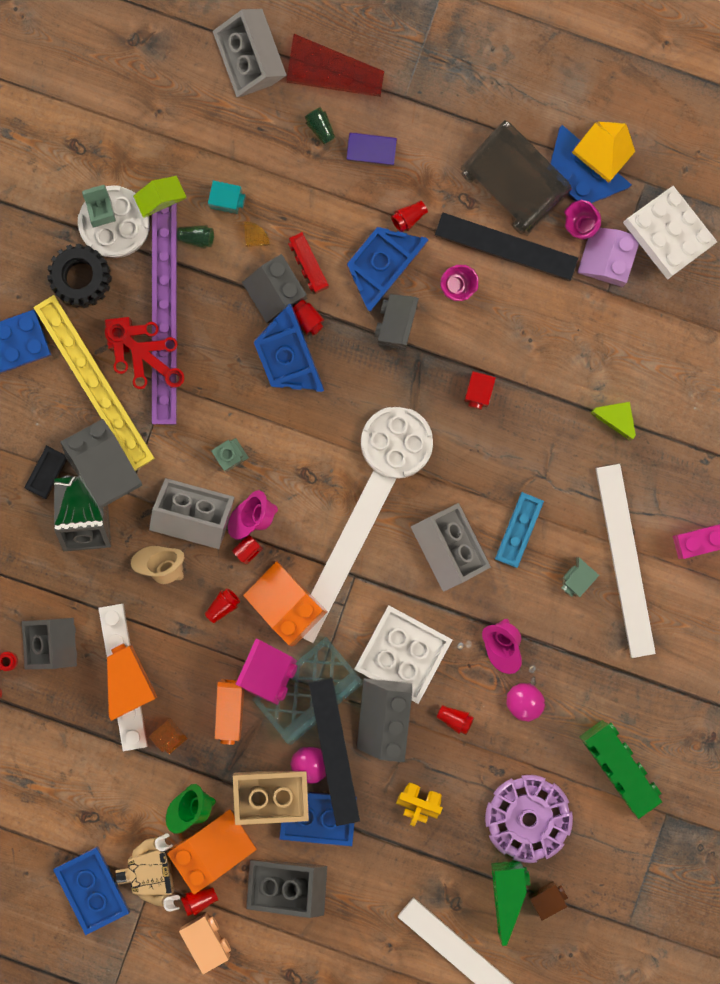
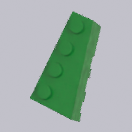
M602 720L579 737L630 810L640 819L662 803L659 798L662 793L654 782L651 784L645 777L648 773L640 762L635 763L631 757L633 752L625 742L622 744L617 736L619 732L611 722L608 724Z

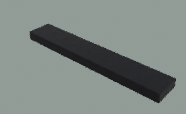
M442 212L435 232V237L567 281H571L578 261V257Z
M333 677L310 681L308 683L336 826L360 822Z

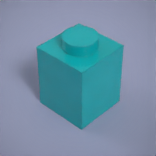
M213 180L208 205L210 209L238 214L239 208L243 209L246 194H242L241 186Z

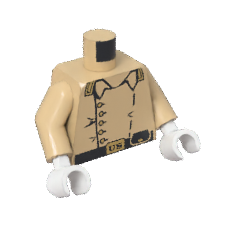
M166 833L157 838L146 839L133 850L132 856L128 859L129 868L116 870L117 884L131 883L133 894H138L140 899L153 905L164 907L167 911L171 912L180 909L173 902L180 899V896H169L174 892L171 862L167 852L173 845L166 844L165 838L170 836Z

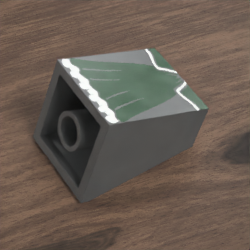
M70 475L54 479V531L63 552L111 547L108 505L100 509L80 478Z

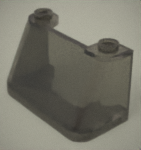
M506 120L489 135L461 166L462 176L469 183L473 181L480 183L512 215L513 228L518 233H524L526 236L538 227L569 196L572 190L570 183Z

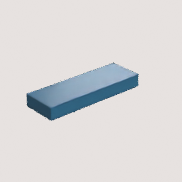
M521 492L496 554V560L518 568L544 503L543 500Z

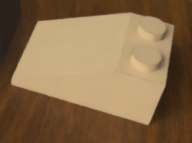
M256 771L233 774L235 825L309 821L306 771Z

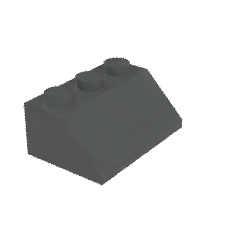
M364 678L357 749L380 760L405 762L412 700V683Z

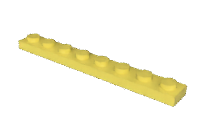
M53 295L33 307L101 419H104L115 435L134 470L136 471L154 460L155 457L56 296Z

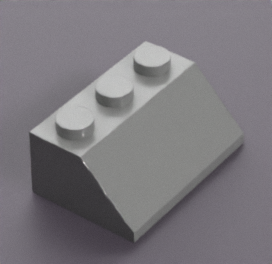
M242 9L213 30L236 97H242L270 87L287 76L263 9Z
M165 478L152 509L149 530L219 549L235 497Z
M459 503L411 526L443 592L491 568Z

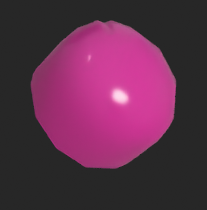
M578 200L572 202L564 212L566 216L565 227L575 238L584 240L593 237L601 226L600 212L589 201Z
M458 264L451 266L443 273L440 287L445 297L452 301H464L469 299L478 290L479 278L474 269L467 265Z
M519 683L513 686L507 694V708L520 721H533L539 718L545 709L544 696L539 689L530 683Z
M302 747L293 754L290 763L291 770L306 771L307 783H318L326 777L321 749Z

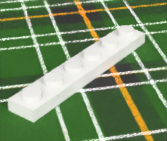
M124 604L99 608L106 655L108 657L113 654L111 649L123 643L126 647L131 645ZM141 706L117 718L123 751L148 747Z

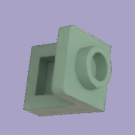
M105 185L82 191L93 228L116 221L112 202Z

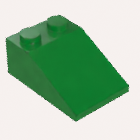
M518 861L491 863L498 937L502 946H507L527 894L526 886H530L529 871H527V867H523L522 863Z

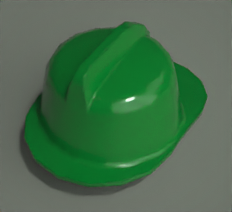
M191 784L170 803L166 813V826L168 830L174 834H180L193 824L205 822L209 818L212 806L216 803V800L202 791L199 785Z

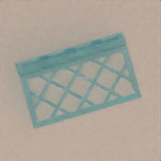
M327 637L296 662L298 666L296 676L292 678L295 679L294 693L286 694V696H294L293 710L279 709L280 701L276 705V709H269L261 702L262 698L256 696L253 699L255 704L289 745H292L316 724L311 695L298 694L299 679L312 681L325 679L316 678L317 664L331 665L330 677H333L334 665L344 666L350 674L343 680L333 679V682L338 683L334 686L338 705L364 682ZM325 645L332 651L331 662L318 661V651ZM315 654L314 660H309ZM335 656L339 659L340 662H335ZM304 663H314L313 677H300V666ZM297 697H310V708L306 711H296ZM270 712H275V718ZM279 712L292 713L291 724L285 729L278 723ZM296 714H302L295 720Z

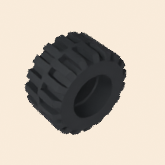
M70 244L66 246V250L60 249L57 251L59 255L52 257L51 261L53 263L48 265L50 275H47L48 281L51 284L50 287L55 295L64 303L76 308L78 306L87 308L89 304L94 306L98 304L97 300L100 298L103 300L105 298L104 293L106 291L109 292V282H112L110 267L103 256L88 245L85 247L82 244H76L75 247ZM80 263L88 264L93 270L91 282L81 289L71 288L67 283L69 270Z

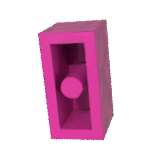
M720 524L674 535L673 540L678 559H686L720 550Z

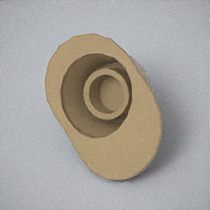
M149 546L139 550L132 557L131 567L139 574L151 576L159 584H169L184 578L182 563L185 557L180 549Z

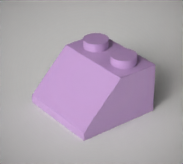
M599 228L596 234L587 240L577 273L623 287L627 283L639 245L638 241L630 233L617 229Z

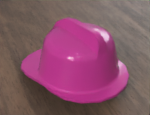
M260 490L254 491L232 512L228 521L229 535L237 540L243 539L254 530L267 529L271 525L278 507L267 500L264 492Z
M503 619L495 625L486 626L482 631V637L490 662L503 673H516L522 665L519 650L521 633L514 625L510 624L508 619Z

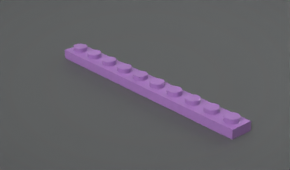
M177 203L152 214V322L156 323L159 328L156 336L152 337V341L165 340L168 337H173L177 341ZM152 326V334H153V333H155V331H156L154 326ZM173 341L166 342L165 345L168 349L174 348ZM177 348L173 352H166L165 350L152 351V355L170 369L177 368ZM152 368V424L177 425V388L167 386L164 380L165 377ZM170 375V381L177 383V375Z

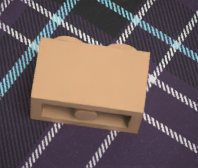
M207 912L181 926L179 930L202 974L228 961L230 957L229 952L231 951L228 941L225 938L221 939L217 932L219 926L213 916L209 917Z

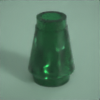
M321 107L305 116L307 121L305 124L324 145L336 138L326 111L323 112Z
M208 225L179 227L177 240L206 249V247H212L214 229L209 228Z

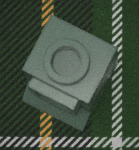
M236 438L231 441L227 440L211 450L226 473L249 458Z
M576 557V566L573 565L562 577L564 581L562 582L563 586L561 589L571 597L574 594L577 597H581L597 579L599 574L581 558Z

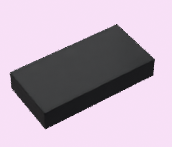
M46 445L24 488L47 499L54 487V479L59 477L67 462L65 454Z

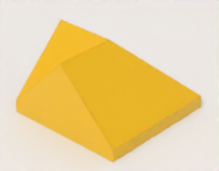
M598 121L594 123L572 153L609 183L635 153V149L627 124Z

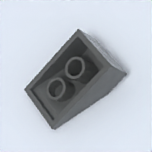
M104 419L61 441L66 459L100 509L142 486V482Z
M250 860L246 909L306 918L324 916L328 866Z

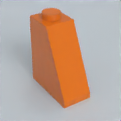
M124 643L111 649L113 654L107 657L108 704L111 721L157 698L133 646L126 647Z
M221 679L217 684L215 739H220L221 744L234 745L235 741L241 739L245 690L236 685L237 680Z

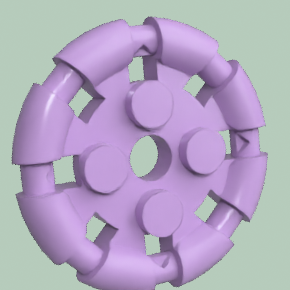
M521 775L522 778L516 780L511 778L496 789L493 793L495 795L491 803L488 802L486 808L485 823L486 827H489L490 830L489 838L503 855L508 854L513 857V860L518 862L536 863L539 859H548L554 856L565 845L563 842L567 835L570 836L572 830L573 814L567 804L569 800L559 786L555 783L550 784L545 781L546 778L541 776ZM525 787L527 794L517 796L516 790ZM540 790L547 792L545 800L537 796ZM503 800L510 803L506 811L499 808ZM559 807L560 814L553 816L551 808ZM526 813H533L536 816V821L531 826L525 825L522 821ZM505 822L507 830L501 832L498 824ZM553 827L559 830L555 838L549 835ZM514 839L521 843L518 848L511 845ZM541 841L542 848L533 850L532 843Z

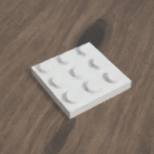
M674 186L623 222L667 280L717 243L713 235Z
M388 605L354 670L371 679L412 683V701L419 704L452 639Z

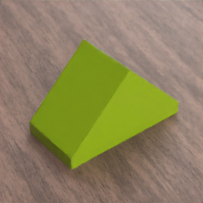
M177 176L152 180L133 195L143 218L187 198Z
M630 402L597 407L590 413L629 441L633 440L636 436Z

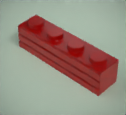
M303 232L290 237L288 245L291 251H295L297 255L295 256L297 264H301L303 267L301 272L304 278H308L310 282L308 286L311 292L314 291L317 294L329 288Z

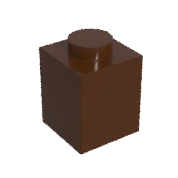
M554 881L528 894L541 921L567 908L564 900L568 899L563 887L561 885L557 887Z

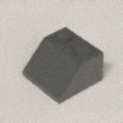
M282 254L260 266L242 282L266 323L274 320L288 304H292V307H294L301 300H307V294Z
M390 294L389 300L384 299L380 312L385 314L383 323H377L374 337H378V344L406 350L419 298Z
M74 618L22 621L25 669H57L77 666Z

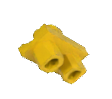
M408 783L404 791L398 796L396 804L406 807L403 815L411 818L410 825L415 827L417 820L426 823L428 816L437 819L443 808L440 807L442 795L429 791L426 801L417 798L421 787Z

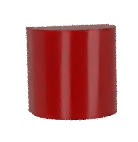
M249 534L231 551L246 565L263 550V547Z

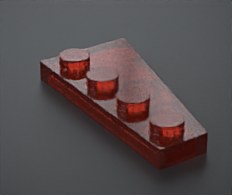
M293 35L287 83L381 97L384 79L383 70L299 35Z

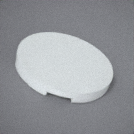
M106 186L116 221L93 228L86 202H84L78 214V228L86 245L97 250L102 256L122 258L134 253L144 244L150 231V216L143 218L133 197L136 194L135 192L121 186Z
M387 407L376 412L365 424L361 435V450L368 465L380 475L395 479L406 478L419 472L428 462L433 449V435L427 421L419 413L412 409Z

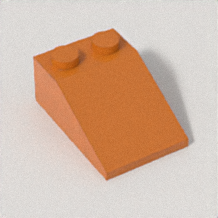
M278 561L243 595L289 646H295L328 612Z
M229 809L170 848L167 854L192 893L196 894L256 851L257 848L242 825H235V815Z

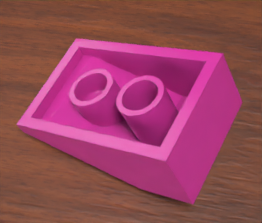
M255 639L236 685L252 695L278 705L279 701H283L287 694L288 688L286 685L289 678L292 679L297 671V660L267 643Z

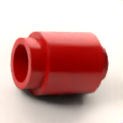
M303 299L293 307L301 330L306 335L311 333L314 336L323 329L322 323L324 319L310 302L307 303Z

